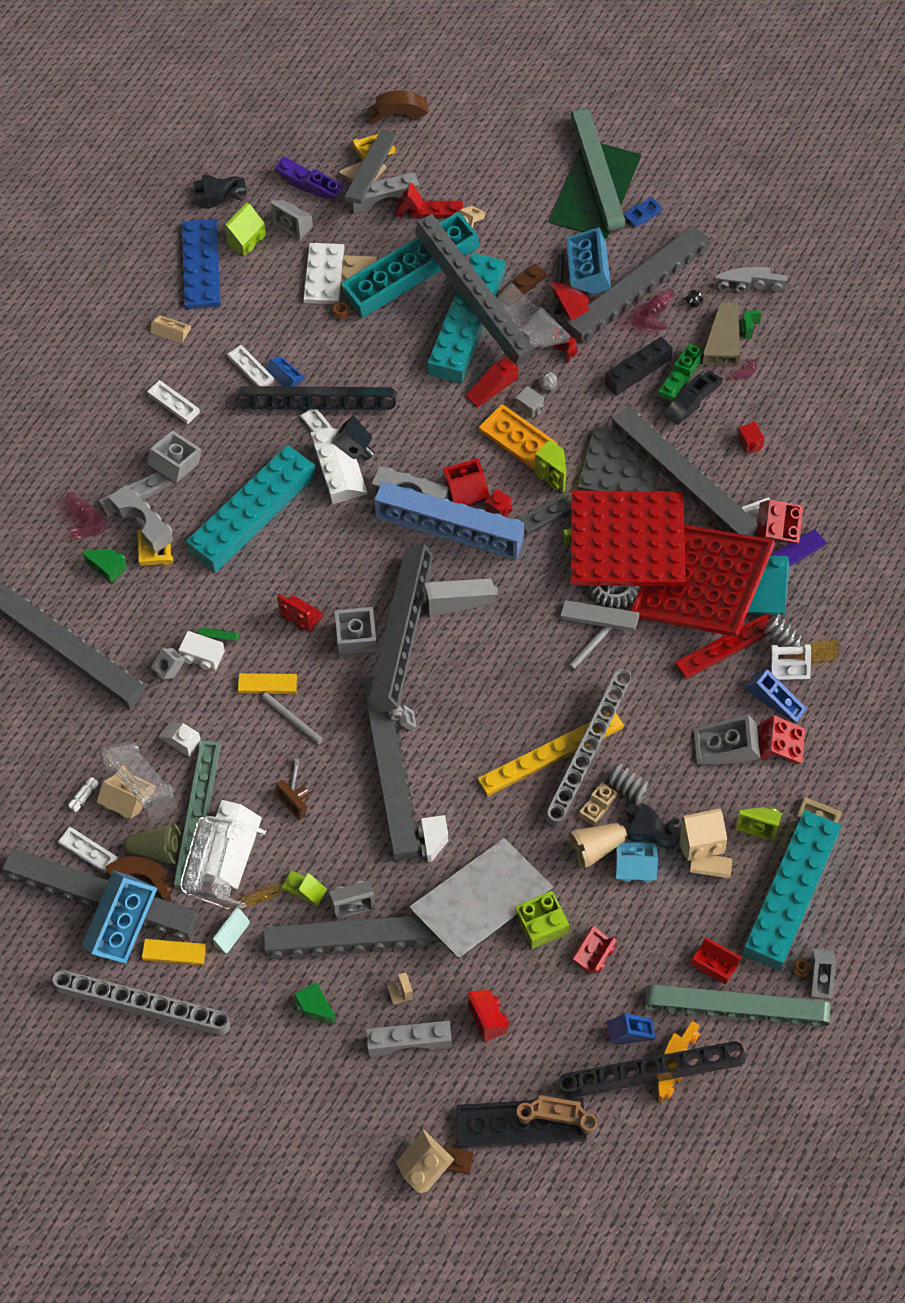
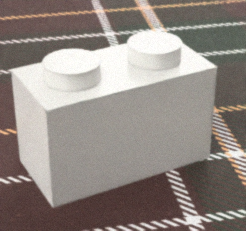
M190 631L187 632L179 648V654L186 659V663L191 664L193 662L206 670H216L225 652L222 642Z

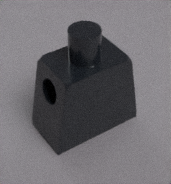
M354 415L341 425L332 443L352 459H356L362 454L369 460L375 454V451L368 446L372 440L371 434Z

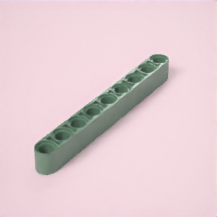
M589 108L571 111L572 123L607 231L625 228L624 215Z
M648 985L646 987L645 1008L648 1010L820 1027L830 1025L831 1005L826 1001L663 985Z

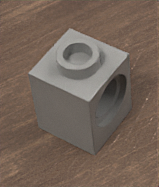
M527 386L516 397V408L533 419L536 415H540L545 407L544 397Z
M165 648L160 651L151 668L162 679L174 678L186 659L173 648Z

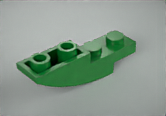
M691 344L687 345L674 364L673 371L658 391V397L673 402L694 375L704 355L703 349Z

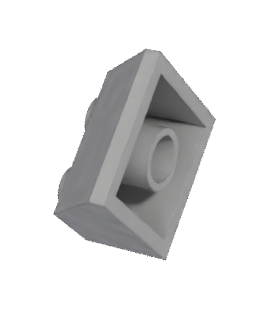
M272 200L273 224L301 240L313 227L312 216L285 200Z
M357 881L351 886H339L334 888L333 891H329L336 920L376 910L374 893L369 881Z

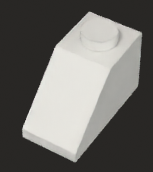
M170 722L158 736L159 739L189 758L201 743L199 733L184 723Z

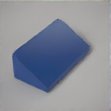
M282 356L269 359L266 370L283 386H296L305 379Z

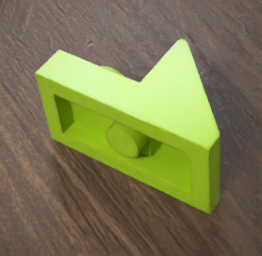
M292 870L282 886V890L317 907L327 891V888L312 875L307 874L304 877Z

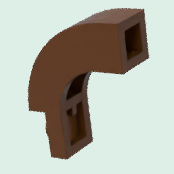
M395 90L380 94L375 97L376 103L367 108L368 122L371 124H375L387 115L394 113L406 114L415 121L428 114L427 100L417 93L405 90Z
M125 857L105 866L109 877H111L113 870L130 875L156 887L157 893L162 900L172 901L170 896L172 890L167 883L169 881L167 873L156 862L143 857Z

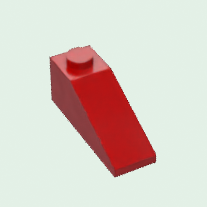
M505 356L484 374L466 394V398L477 408L518 379V366L509 357Z

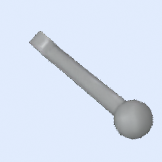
M295 758L290 786L293 791L300 761L298 758Z

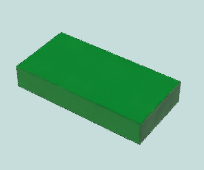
M201 627L198 631V634L202 636L233 641L239 640L240 636L239 632Z

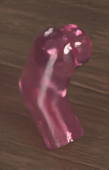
M749 359L744 369L734 370L735 379L752 377L758 367L756 360Z

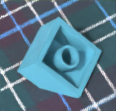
M623 842L616 847V879L621 881L640 880L642 882L657 880L658 855L656 843Z

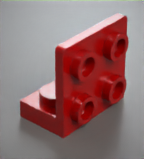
M281 594L277 596L280 616L285 621L290 620L295 623L302 631L311 632L323 618L321 611L293 594L289 599Z
M775 715L760 722L758 739L761 760L776 754L797 764L802 763L805 729Z

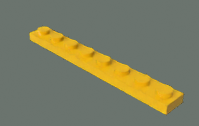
M616 712L603 738L624 728V724ZM607 713V714H605V715H603V716L608 717V716H610V714ZM591 722L479 777L478 782L487 797L575 753ZM592 728L595 733H601L600 728Z

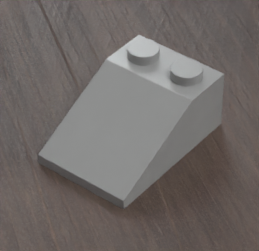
M749 714L694 728L698 765L745 763L761 759L757 724Z

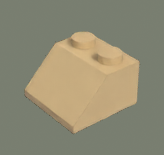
M120 771L103 781L97 803L103 805L105 809L120 813L124 818L131 819L140 813L155 787Z
M721 809L683 816L679 846L687 861L725 853L727 835Z
M422 1130L396 1163L403 1178L418 1193H423L433 1186L454 1161V1158L425 1130Z

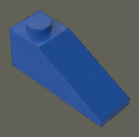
M768 669L755 672L745 686L758 700L794 723H797L807 709Z

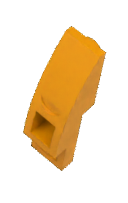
M692 1021L682 1037L674 1033L664 1054L688 1050L689 1044H695L700 1035L698 1033L699 1025ZM671 1063L668 1068L674 1069L678 1064ZM683 1077L658 1082V1102L662 1103L665 1098L669 1100L675 1090L672 1088L676 1081L680 1083Z

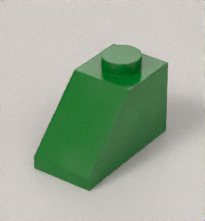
M112 549L85 550L82 553L85 563L110 583L127 569L126 558L120 552L116 553Z
M317 982L294 993L296 1001L293 1003L298 1013L303 1012L306 1018L331 1025L337 1023L336 1017Z

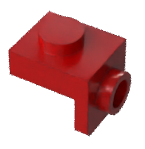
M556 333L553 348L566 352V362H570L571 358H575L578 352V347H576L577 339L565 334Z

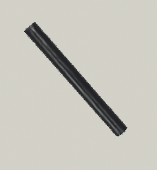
M563 254L557 255L556 283L559 284L563 283ZM555 297L554 314H560L561 307Z

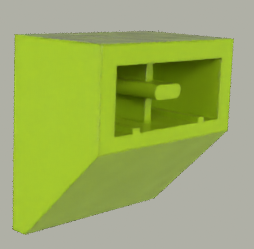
M548 440L535 453V474L540 480H545L554 490H559L561 493L565 492L566 485L564 449L553 441Z
M553 891L515 906L522 930L531 949L569 934L570 925Z

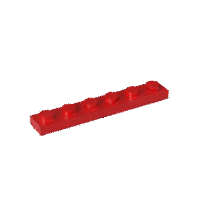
M764 614L742 626L738 637L725 635L676 661L675 666L684 679L687 680L769 636L771 632L765 634L766 627L764 625L773 615Z

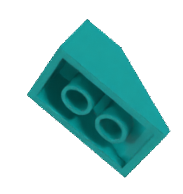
M770 556L747 614L775 615L779 613L780 615H785L789 580L788 556Z

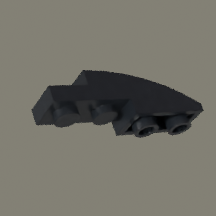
M709 370L703 375L698 374L673 400L664 413V417L679 425L700 407L703 399L722 384L723 378Z

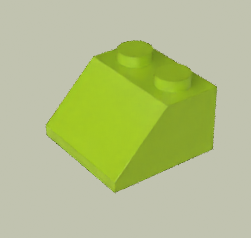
M246 203L225 224L228 246L243 256L251 252L259 240H263L266 235L265 223L249 203Z

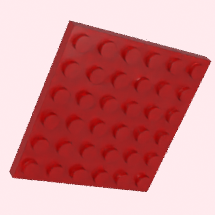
M571 490V585L685 587L683 492Z
M684 525L686 586H641L630 611L639 612V619L738 637L774 548V540Z

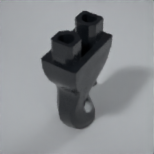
M202 175V180L193 181L195 193L204 191V193L195 194L197 206L207 205V209L222 203L230 192L233 198L240 201L242 197L239 194H247L244 177L234 176L218 179L211 175Z
M632 803L629 804L626 815L634 818L633 823L625 819L620 823V826L623 825L626 830L628 840L634 842L650 840L662 848H676L680 839L681 828L674 827V825L680 823L679 818L672 819L666 823V831L671 834L667 836L660 818L654 809L643 803L640 806Z

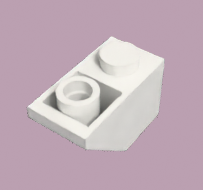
M445 815L422 818V826H418L419 837L424 838V844H421L422 855L427 856L428 863L434 860L448 842Z

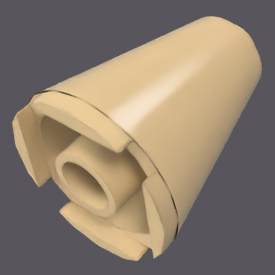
M618 823L577 829L569 832L572 849L575 848L576 858L582 868L593 865L625 842V837L627 836L624 826H620Z

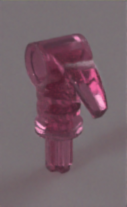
M667 289L661 295H654L647 304L636 308L634 323L638 328L654 331L667 329L668 324L657 321L654 317L661 311H664L667 308V303L675 297L673 289Z
M73 492L66 494L65 501L73 507L72 512L86 523L84 527L70 531L71 535L84 538L103 534L107 529L103 513L93 509L86 499L80 500Z

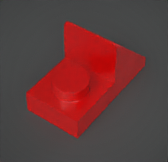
M409 183L397 201L396 216L402 217L409 209L421 212L423 199L413 183Z

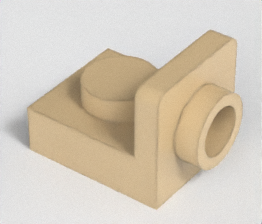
M474 206L460 209V214L472 228L474 222L484 219L486 213Z
M406 972L398 975L399 982L388 985L393 1005L413 999V990Z

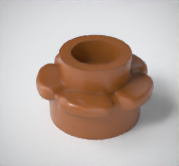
M340 302L334 305L332 312L335 318L344 319L348 316L347 314H349L350 310L345 303Z
M806 958L795 960L792 964L794 968L793 973L801 978L809 976L813 969L812 963L808 962Z

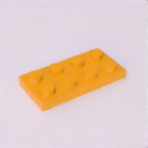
M503 404L479 426V432L534 471L535 453L548 440L558 445L556 441Z

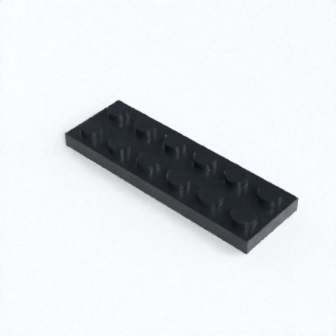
M583 1097L561 1098L581 1102V1107L584 1110ZM536 1100L456 1105L459 1149L586 1141L587 1137L578 1125L534 1118L526 1124L521 1123L517 1117L518 1106L522 1103L531 1104ZM523 1113L522 1116L526 1117L528 1114Z

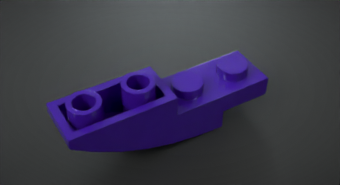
M282 156L274 169V172L289 180L288 184L324 198L336 199L344 186L318 170L313 169L310 171Z

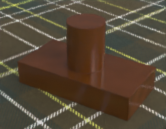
M283 779L277 782L274 795L300 821L306 816L308 807L302 801L309 796L307 788L301 786L293 791Z

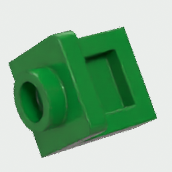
M760 310L743 312L740 331L744 333L745 339H752L753 324L760 323Z

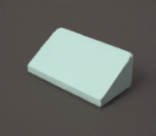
M235 908L213 937L215 947L224 953L229 952L250 924L248 918L239 908Z

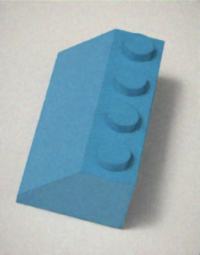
M600 228L567 237L571 287L592 294L611 289L606 241Z
M113 870L82 947L91 954L126 964L157 888L130 875Z

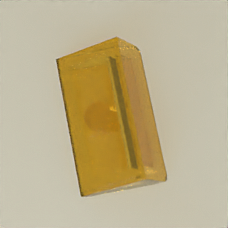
M838 639L810 644L811 665L839 659ZM798 654L799 658H804V654Z
M276 881L243 894L241 898L245 907L250 908L282 895L283 888L281 883Z

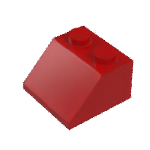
M555 282L548 283L564 314L571 320L590 310L588 306L590 302L581 290L578 291L571 286Z
M490 990L468 992L467 1007L484 1042L507 1033L509 1021L506 1014H501L499 1010L501 1005L496 995L493 996Z

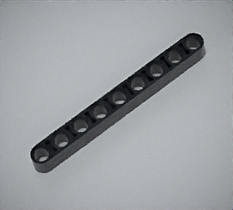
M241 386L237 390L235 403L243 409L391 410L396 406L397 393L390 387ZM258 396H264L266 399H260ZM277 396H282L284 399H278ZM295 396H300L302 399H296ZM313 396H318L320 399L316 400V399H313L312 397H313ZM335 396V397H337L338 399H337V400H333V399H331L330 397ZM352 396V397H355L356 399H355V400H351V399H349V397ZM367 397H373L374 400H368ZM385 397H391L392 400H386Z
M731 1041L565 1073L560 1076L558 1085L565 1097L576 1098L738 1067L745 1063L746 1054L742 1044L737 1041ZM734 1051L740 1052V1055L737 1057L730 1056ZM719 1055V1059L716 1061L709 1060L711 1056ZM698 1059V1063L695 1065H690L689 1061ZM671 1063L678 1064L674 1069L668 1068ZM650 1067H657L655 1072H647ZM629 1071H636L634 1076H626ZM609 1075H615L613 1080L606 1081ZM588 1079H594L592 1084H585ZM567 1083H574L573 1087L565 1089Z

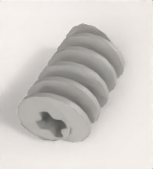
M779 613L773 615L765 623L766 629L764 633L771 632L769 638L776 637L775 644L781 642V647L801 646L805 639L800 640V634L795 635L796 630L794 628L790 629L791 625L789 623L784 624V618L779 619Z
M621 763L609 773L605 782L610 781V786H616L617 791H622L624 796L629 795V799L631 801L635 800V804L638 805L649 792V789H647L648 782L646 781L644 784H641V777L635 780L636 773H632L629 776L630 769L627 768L622 771L623 764Z

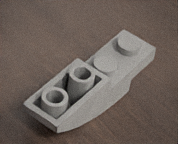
M768 267L732 269L716 275L714 288L723 291L732 290L739 293H749L750 287L785 291L787 275L771 274Z

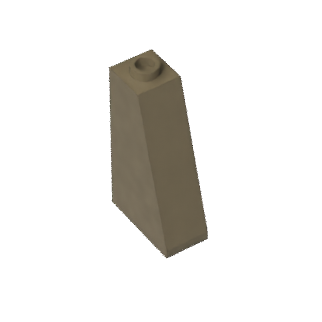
M720 303L704 350L702 365L738 366L740 359L738 303Z

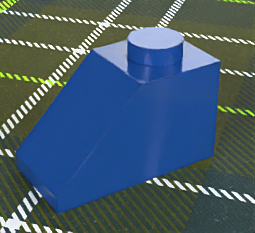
M624 1013L607 1021L610 1042L626 1044L656 1039L653 1021L650 1018Z

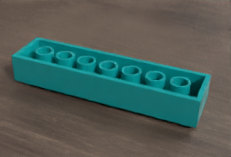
M459 211L439 223L464 256L480 247L478 234ZM418 237L341 282L346 298L360 316L364 318L442 269Z
M472 252L468 262L496 298L505 276L506 261ZM458 291L455 293L429 358L428 375L463 383L484 325Z
M289 445L284 447L186 541L188 552L216 573L316 477L315 464Z
M803 811L746 943L743 956L776 970H782L837 840L841 824L809 811Z

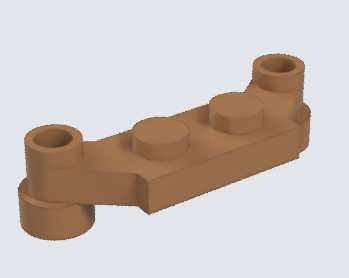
M539 1095L538 1100L531 1104L522 1103L517 1108V1117L524 1124L529 1123L534 1118L578 1125L583 1133L588 1135L592 1134L597 1128L596 1117L592 1114H587L582 1109L581 1102ZM526 1113L528 1116L524 1117L522 1114ZM590 1124L592 1127L588 1128L585 1125Z

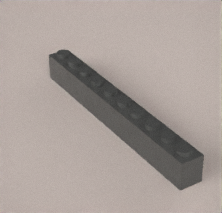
M433 214L419 220L415 229V235L502 351L517 366L529 360L534 348Z
M693 225L611 287V289L588 305L589 311L574 320L569 319L566 331L573 338L577 339L580 344L586 340H591L596 332L604 330L608 323L617 320L621 313L628 311L637 301L640 302L647 293L653 292L660 283L666 282L673 273H678L686 263H691L699 253H704L708 247V237Z
M628 406L612 418L611 429L680 492H683V495L725 532L748 536L756 534L758 523L755 518L749 516L739 504L733 502L726 492H722L714 481L709 480L701 469L696 468L689 458L684 457L674 445L667 442L665 437L656 432L649 422H645L637 411H633Z
M425 544L405 548L369 695L370 704L378 712L398 709L424 599L425 583L428 581L433 560V554Z
M0 583V615L129 710L146 694L144 684L140 679H134L126 669L117 667L111 658H105L97 648L88 646L82 637H76L68 627L59 625L53 616L48 617L39 606H33L25 596H19L13 587Z
M374 676L363 678V688L394 862L418 858L421 844L420 839L415 838L418 828L416 821H412L411 815L415 814L413 803H409L408 797H411L410 785L405 784L408 774L406 767H402V762L405 761L404 752L399 750L398 744H402L400 732L396 733L395 727H398V720H391V717L388 716V711L378 712L370 704L369 695Z
M12 848L2 868L6 878L12 882H17V880L24 882L30 888L35 889V887H38L47 894L54 895L55 893L61 895L64 900L78 901L87 908L91 906L98 908L108 884L107 880ZM154 897L142 927H153L156 932L165 934V932L170 933L178 940H190L199 921L198 912Z
M417 916L264 927L266 957L271 959H280L282 956L289 955L298 958L302 957L303 954L321 956L323 953L329 952L336 955L342 954L344 951L361 953L368 949L373 951H383L385 948L401 950L408 946H413L414 948H423L425 945L445 946Z

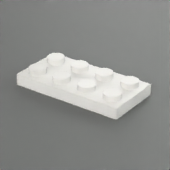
M309 244L304 303H339L344 244Z

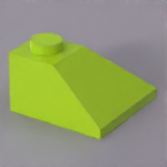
M764 807L740 810L735 830L774 842L782 813L774 808Z

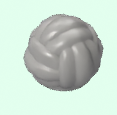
M547 372L538 379V384L542 389L551 391L557 385V377L554 373Z

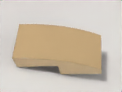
M601 783L591 794L590 800L579 811L578 817L595 826L611 806L618 792Z

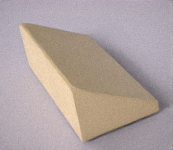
M158 316L152 321L150 332L183 343L191 326Z
M804 797L797 816L801 818L803 811L806 810L838 823L842 811Z
M709 856L691 860L690 872L730 878L732 859Z

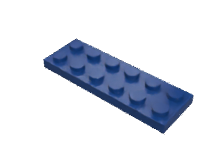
M217 219L182 221L185 309L221 307Z

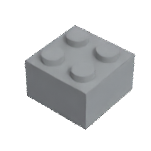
M172 430L150 448L147 464L177 483L198 466L202 449Z
M373 607L335 610L339 655L377 651Z

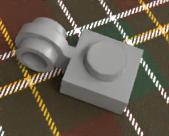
M399 705L398 709L388 710V716L391 717V720H398L399 724L409 731L416 729L413 710L405 705Z

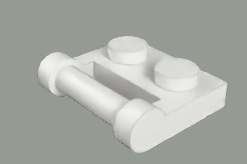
M810 644L794 647L771 645V673L778 680L810 679ZM804 654V658L778 659V655Z

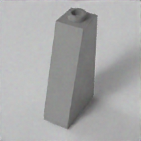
M491 578L425 583V602L429 617L495 604L496 596H499L497 585H493Z

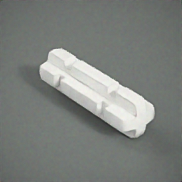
M92 777L87 779L86 785H83L74 796L75 799L68 803L70 810L73 812L79 810L80 804H83L91 795V790H95L98 786L97 780Z

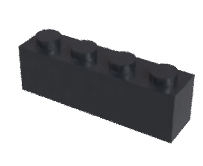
M662 336L607 371L605 385L615 396L619 395L669 362L672 358L673 347Z

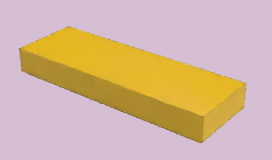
M239 673L238 693L296 694L297 674Z
M145 939L142 960L203 966L206 944Z

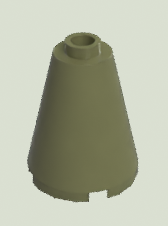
M169 824L132 834L125 839L124 850L131 856L176 864L175 862L179 860L182 844L178 843V837H181V832L176 824Z

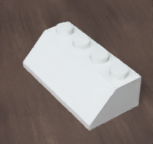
M324 428L310 433L332 504L368 495L357 460L349 457L332 443L338 429Z
M225 800L221 801L197 869L199 880L238 889L262 819L260 816L241 804Z

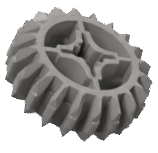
M590 585L589 591L591 592V597L596 598L597 604L602 602L603 607L609 605V608L616 606L619 609L620 605L626 608L627 603L632 604L633 599H636L638 595L637 592L640 586H612V588L611 586H603L607 590L605 592L600 585Z

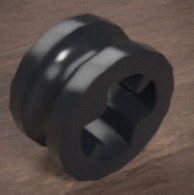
M691 290L685 299L689 305L697 308L703 301V296L698 291Z

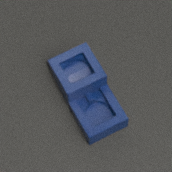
M650 196L641 205H634L624 216L636 227L663 210Z

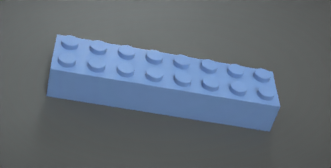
M382 482L375 498L376 519L515 560H517L524 542V523L518 519H509L500 514L485 512L480 508L468 507L463 503L458 504L445 498L434 497L428 493L416 492L411 488L399 487L394 483Z

